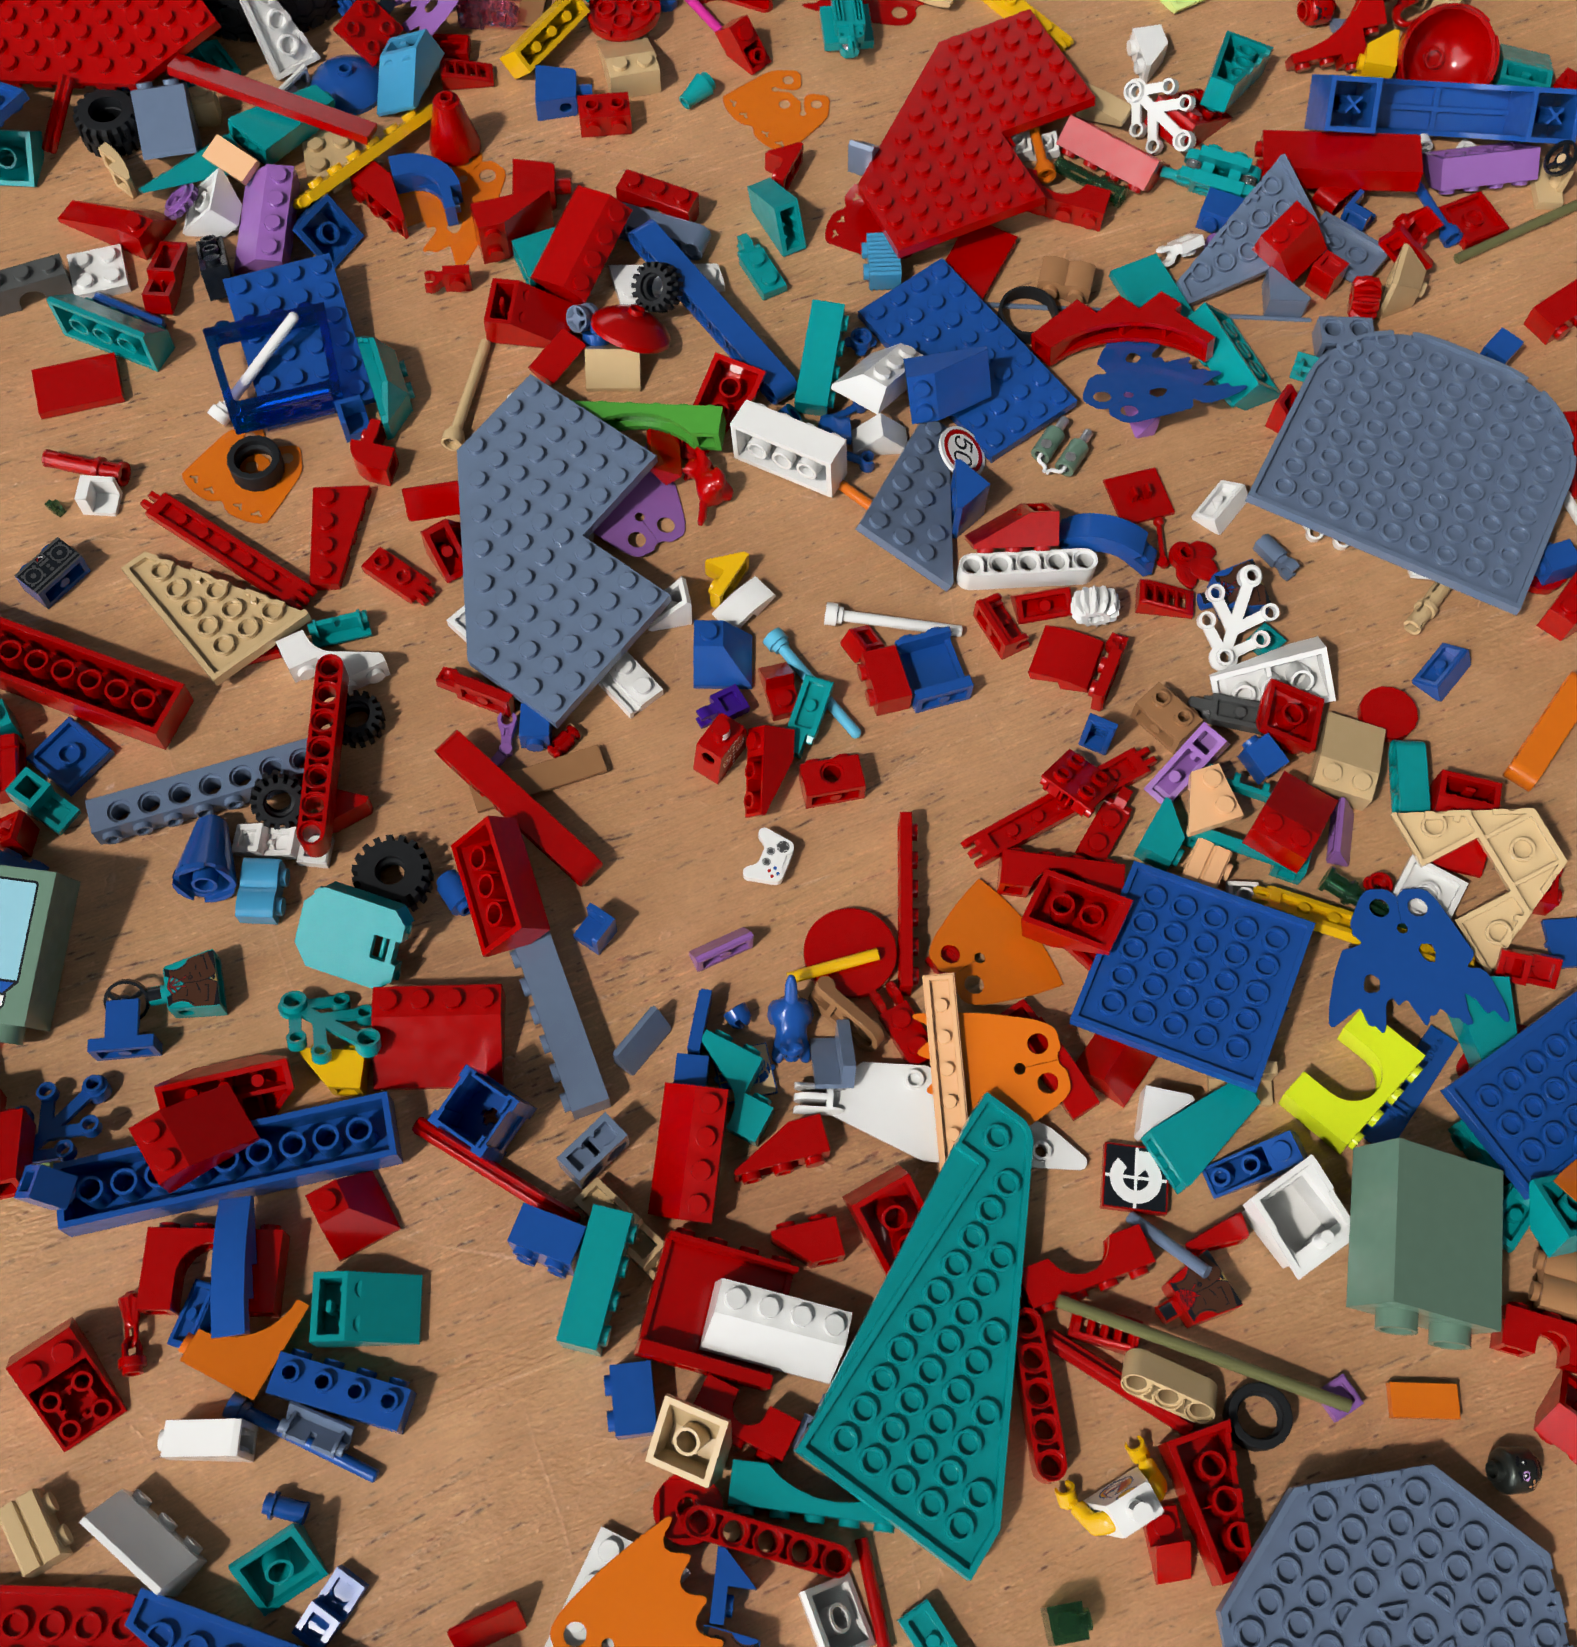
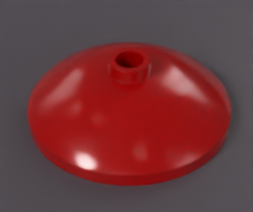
M618 304L606 306L595 311L591 318V327L596 334L607 342L625 350L656 354L667 350L671 341L666 327L653 314L645 311L639 305Z

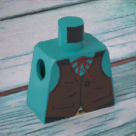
M213 949L165 966L163 968L164 985L147 989L150 1005L157 1006L167 1003L168 1010L175 1018L228 1015L221 959Z

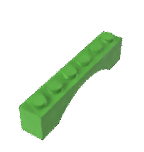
M572 400L619 432L654 429L681 439L693 449L698 446L701 450L722 451L727 424L723 406Z

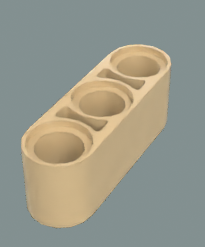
M1141 1348L1130 1349L1125 1353L1121 1376V1387L1124 1391L1194 1423L1207 1424L1214 1420L1218 1388L1213 1380Z

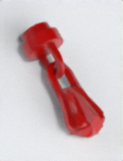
M134 1290L128 1291L125 1295L118 1298L125 1329L122 1357L118 1359V1370L122 1371V1376L124 1377L142 1375L144 1368L147 1367V1356L143 1355V1346L140 1339H138V1324L141 1312L136 1310L138 1292ZM131 1328H133L134 1336H130ZM136 1346V1355H129V1349Z

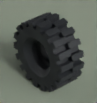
M393 834L386 835L387 841L381 842L379 837L373 839L375 845L372 847L365 844L362 847L365 854L357 853L354 858L357 865H352L351 871L354 877L351 878L354 887L405 904L413 912L419 909L416 903L420 901L424 904L427 901L426 892H432L433 886L431 881H434L432 867L422 847L419 848L417 842L413 839L408 843L406 836L399 835L398 840H395ZM392 865L401 866L404 869L402 880L391 885L381 881V873L385 868Z

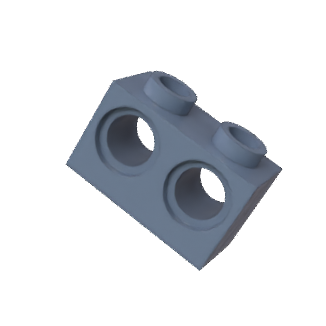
M1319 316L1312 331L1314 356L1321 357L1323 354L1326 355L1335 349L1338 343L1351 337L1374 332L1373 319L1358 316Z
M604 1112L557 1157L559 1166L583 1190L630 1145L628 1134Z

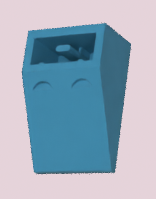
M427 29L389 38L380 55L377 99V115L379 117L389 114L394 115L407 110L411 111L420 105V99L424 91L430 86V80L434 72L440 67V61L444 55V51Z

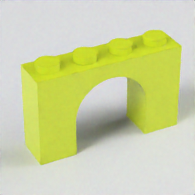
M1361 1009L1345 1025L1337 1040L1368 1064L1375 1078L1374 1094L1359 1101L1344 1100L1330 1093L1304 1071L1287 1089L1278 1103L1340 1155L1347 1147L1353 1150L1365 1137L1361 1131L1367 1124L1372 1128L1385 1114L1380 1109L1386 1102L1393 1105L1404 1092L1400 1086L1406 1080L1412 1083L1423 1071L1419 1064L1426 1056L1388 1025H1386L1384 1033L1377 1027L1370 1026Z

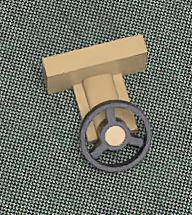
M1563 140L1555 144L1546 154L1544 162L1539 163L1538 179L1529 180L1535 209L1554 210L1563 206L1562 192L1575 171L1574 165L1577 162V144L1573 141ZM1570 145H1573V146H1574V156H1573V157H1572V155H1571ZM1564 146L1562 152L1555 157V160L1549 163L1555 151Z

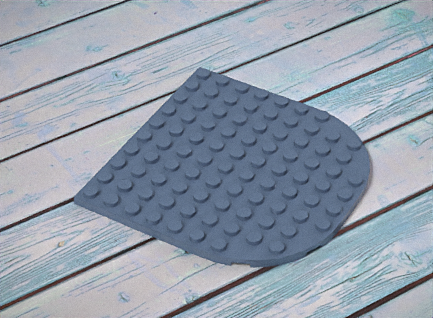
M1394 330L1364 333L1338 343L1335 349L1326 355L1323 354L1312 366L1245 502L1513 615H1517L1521 610L1575 474L1577 459L1572 446L1574 436L1563 412L1546 391H1538L1527 382L1529 378L1506 364L1449 341L1423 333L1413 332L1412 335L1394 334Z

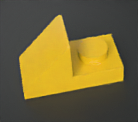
M743 551L719 556L705 561V574L714 579L708 590L711 607L716 609L734 592L749 570V554Z

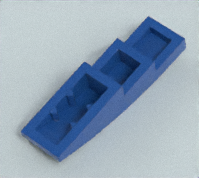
M253 1195L222 1199L218 1202L211 1265V1338L250 1334L249 1299H254L252 1265L257 1264Z

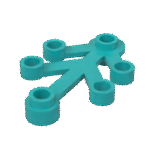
M290 991L281 997L278 1004L279 1014L281 1017L289 1020V1033L286 1036L288 1049L299 1052L307 1047L306 1033L302 1031V1019L312 1023L314 1046L311 1048V1055L315 1064L323 1065L332 1059L331 1047L327 1044L326 1031L355 1045L356 1052L364 1058L376 1056L381 1049V1037L376 1029L365 1028L357 1032L341 1024L342 1022L356 1021L360 1026L371 1025L372 1006L362 1005L351 1009L350 996L346 993L308 999L303 992ZM332 1008V1012L320 1013L316 1011L320 1009Z

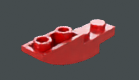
M1024 998L999 1014L1029 1018L1046 1023L1042 1017H1038ZM1033 1034L1028 1039V1048L1032 1053L1041 1054L1047 1050L1048 1040L1044 1035ZM1060 1042L1061 1047L1058 1052V1060L1060 1065L1067 1070L1071 1084L1069 1094L1060 1105L1070 1118L1075 1121L1099 1105L1100 1101ZM1044 1073L1040 1076V1079L1051 1093L1058 1088V1079L1054 1074Z

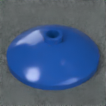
M344 54L335 56L322 63L315 70L311 77L310 86L316 84L323 91L330 93L335 101V109L352 115H359L377 106L379 65L376 64L372 67L360 55Z

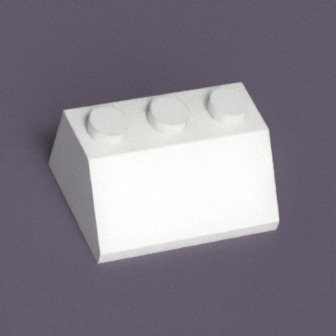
M902 343L873 352L834 382L831 389L878 415L907 390L904 359L924 355L918 353L913 347Z
M121 1489L83 1517L79 1523L157 1596L177 1597L207 1562L200 1555L203 1550L202 1546L188 1535L183 1539L175 1531L178 1526L177 1523L163 1512L158 1516L150 1508V1505L153 1503L152 1500L139 1489H136L134 1493Z

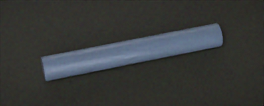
M1132 1211L1128 1214L1126 1218L1128 1224L1131 1226L1140 1224L1146 1237L1201 1277L1207 1278L1210 1275L1212 1267L1136 1212Z

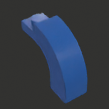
M419 153L388 156L397 194L412 191L432 193L443 204L448 226L459 224L457 213L461 212L460 203L464 201L459 179L447 164L432 156Z
M1099 513L1077 514L1061 519L1059 525V547L1062 549L1088 548L1094 552L1108 553L1125 561L1143 577L1152 574L1158 551L1146 541L1148 532L1140 526L1116 516Z

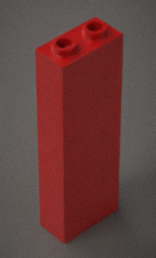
M1263 130L1261 140L1255 143L1254 157H1259V159H1256L1255 166L1262 170L1260 180L1274 165L1280 155L1286 154L1302 188L1319 189V187H1334L1352 190L1417 192L1423 175L1421 135Z

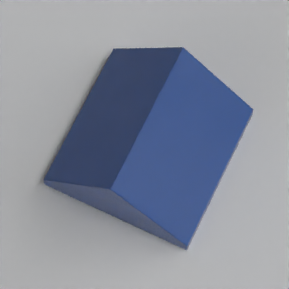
M955 459L950 485L952 539H957L984 515L990 483L961 459Z

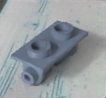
M290 1401L286 1418H282L277 1431L282 1433L283 1438L303 1446L309 1437L312 1436L315 1439L311 1449L334 1459L335 1456L342 1458L345 1451L349 1450L354 1426L347 1424L341 1419L332 1418L315 1411L310 1406Z

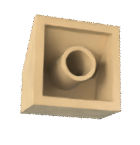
M667 1393L662 1403L645 1461L708 1489L723 1475L732 1446L731 1420Z

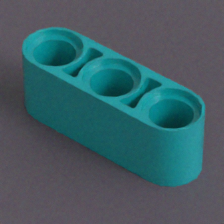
M1393 739L1388 751L1392 813L1430 811L1425 742Z

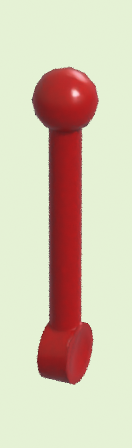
M1158 516L1153 520V524L1157 528L1160 555L1157 565L1165 569L1169 566L1170 562L1165 557L1162 531L1164 519Z

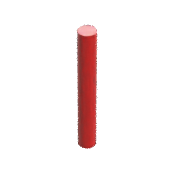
M869 1538L856 1539L855 1545L877 1647H892Z

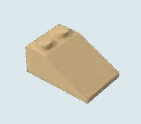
M646 34L637 39L624 42L596 41L610 93L628 92V96L631 98L661 92L659 64Z
M1328 711L1307 784L1336 800L1341 797L1346 798L1351 808L1363 811L1372 802L1380 774L1386 729Z

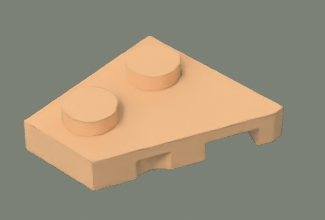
M1219 763L1190 773L1188 780L1189 799L1187 802L1189 814L1188 826L1186 828L1188 837L1242 820L1244 814Z

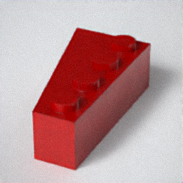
M1230 1419L1158 1445L1212 1586L1232 1582L1252 1550L1248 1524L1245 1523L1242 1505L1244 1499L1242 1488L1239 1487L1236 1468L1238 1463L1236 1451L1233 1450Z

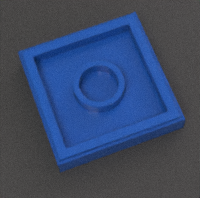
M69 716L25 759L72 797L115 753L110 747Z

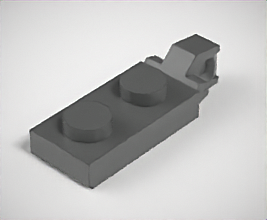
M1213 693L1212 696L1204 695L1203 698L1190 696L1186 703L1187 706L1193 707L1203 719V722H1207V724L1265 735L1258 731L1255 723L1260 702Z

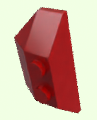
M256 1054L193 1068L155 1085L154 1089L161 1110L229 1083L251 1121L276 1115L294 1090L295 1085L287 1056Z

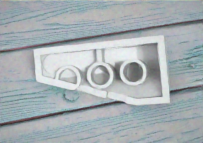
M1318 636L1284 645L1209 675L1212 693L1260 702L1261 696L1269 680L1272 678L1325 699L1324 704L1336 701L1327 647Z

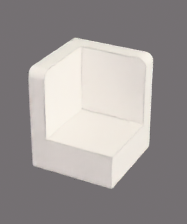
M80 475L74 499L83 515L115 517L118 515L123 492L114 477Z

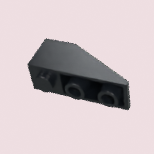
M207 235L202 237L200 241H196L200 272L210 301L227 297L222 279L233 277L222 236Z

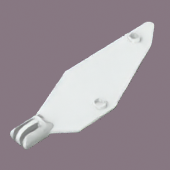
M862 1062L856 1066L854 1088L815 1089V1083L794 1082L795 1090L807 1092L794 1094V1102L803 1105L794 1106L793 1114L815 1115L820 1113V1115L833 1116L923 1162L939 1163L933 1095L927 1092V1088L932 1084L931 1067L927 1065ZM1039 1121L1029 1126L1034 1141L1032 1168L1080 1171L1087 1166L1086 1157L1051 1127ZM1036 1147H1041L1045 1150L1044 1157L1036 1154Z

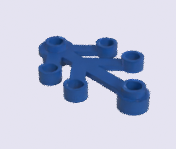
M88 1076L83 1081L82 1091L56 1116L55 1105L60 1096V1091L52 1082H44L39 1085L36 1095L41 1100L38 1133L35 1135L32 1165L59 1160L61 1162L72 1160L76 1157L78 1150L69 1138L82 1136L94 1138L102 1132L103 1125L95 1115L85 1116L80 1123L66 1124L88 1103L100 1104L110 1097L112 1087L104 1076ZM52 1090L49 1095L44 1096L47 1091ZM21 1105L16 1107L17 1109L24 1108V1110L34 1121V1113L30 1110L28 1106ZM95 1123L93 1128L86 1130L90 1124ZM60 1140L54 1148L41 1149L47 1142ZM65 1148H70L67 1153L61 1154Z

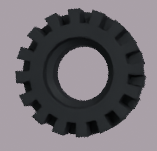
M654 261L643 263L644 267L639 266L637 271L640 274L633 275L636 283H631V288H636V292H632V296L638 298L635 301L636 304L642 306L648 312L666 313L668 310L672 311L675 309L674 305L680 303L677 296H683V291H679V287H684L683 282L678 281L682 276L680 273H676L677 268L670 266L669 263ZM656 277H660L663 284L662 293L658 298L654 296L652 291L653 281Z
M353 690V696H349V693L347 694L343 745L346 746L349 743L351 748H356V744L359 743L360 747L364 748L366 747V741L369 740L372 745L375 743L374 736L380 739L383 735L381 729L385 730L386 725L384 721L386 719L380 702L377 701L374 695L370 697L368 692L363 691L361 696L358 690ZM363 711L368 714V720L361 726L350 727L346 724L347 717L354 712Z
M272 770L271 775L266 772L262 774L261 780L257 778L255 786H252L250 797L252 814H256V820L259 823L264 821V826L268 828L272 824L274 829L280 830V825H285V829L290 828L292 822L296 825L299 816L302 781L299 782L298 776L295 774L290 776L289 771L286 770L283 771V774H279L278 770ZM278 789L286 791L291 796L289 806L281 810L270 807L266 800L270 792Z

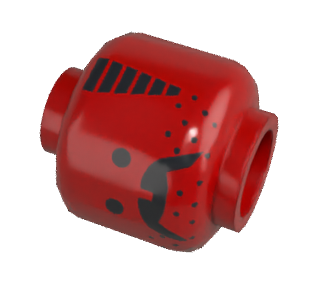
M1300 0L1297 5L1298 19L1305 26L1309 27L1326 24L1333 17V13L1336 10V1Z

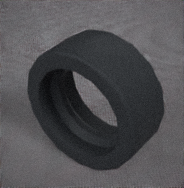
M259 435L247 436L238 440L227 454V465L235 483L245 490L253 492L267 490L275 486L285 472L284 460L277 444L267 437ZM266 454L272 457L271 464L261 472L249 474L240 470L241 463L251 455Z
M1262 1382L1247 1383L1233 1391L1224 1403L1223 1421L1231 1420V1438L1244 1449L1254 1452L1273 1449L1283 1443L1291 1432L1293 1423L1291 1405L1284 1394L1272 1385ZM1259 1396L1272 1404L1277 1414V1425L1272 1434L1267 1437L1256 1438L1250 1436L1242 1429L1237 1414L1240 1404L1246 1398Z

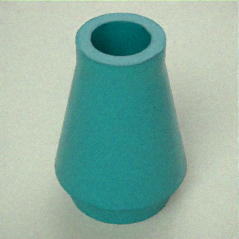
M706 72L697 73L679 97L680 103L686 109H690L695 104L713 95V90L716 89L714 80Z

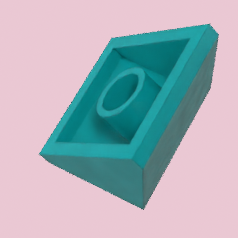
M296 1523L290 1524L228 1565L230 1572L264 1617L329 1575L305 1527Z

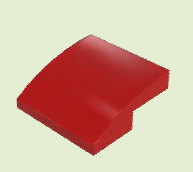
M1045 625L1028 671L1030 679L1057 682L1060 689L1088 693L1105 644L1099 639L1077 631Z

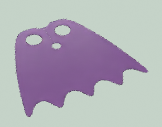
M649 471L593 533L615 548L635 557H642L652 552L656 544L660 542H672L680 538L685 532V519L674 481L665 485ZM637 513H642L645 516V519L643 521H637L635 519V515ZM661 518L671 519L675 524L674 530L669 533L660 531L657 527L658 520ZM634 532L643 534L646 538L645 545L642 547L630 545L628 542L629 535Z

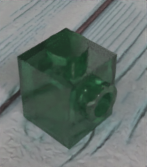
M1082 1601L1040 1608L1048 1646H1059L1090 1639L1088 1631L1093 1630L1092 1618L1088 1607L1083 1608Z

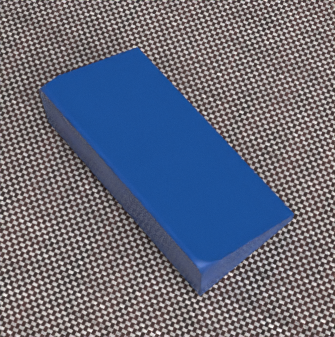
M1442 643L1413 678L1412 684L1435 700L1443 701L1470 667L1469 650Z
M195 1279L167 1345L179 1348L187 1334L190 1332L195 1335L198 1329L211 1333L210 1282Z

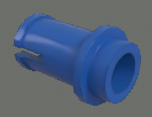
M278 1490L275 1493L268 1492L261 1513L267 1515L268 1520H272L275 1517L303 1525L309 1513L310 1502L282 1496L281 1491Z

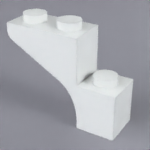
M303 630L275 641L295 683L313 678L317 661L327 654H334L342 659L349 676V695L353 694V690L368 684L378 683L386 676L391 675L384 656L379 652L322 650L309 641ZM332 671L328 675H333L337 673V671Z

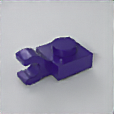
M733 684L710 695L709 701L711 704L696 710L698 717L695 720L700 728L703 729L710 726L720 713L734 720L748 713L750 705L737 685Z

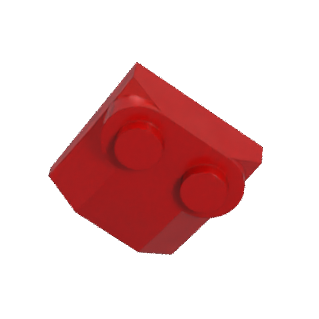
M1271 678L1260 699L1255 722L1257 729L1263 734L1269 733L1290 754H1300L1302 752L1310 754L1315 750L1325 699Z

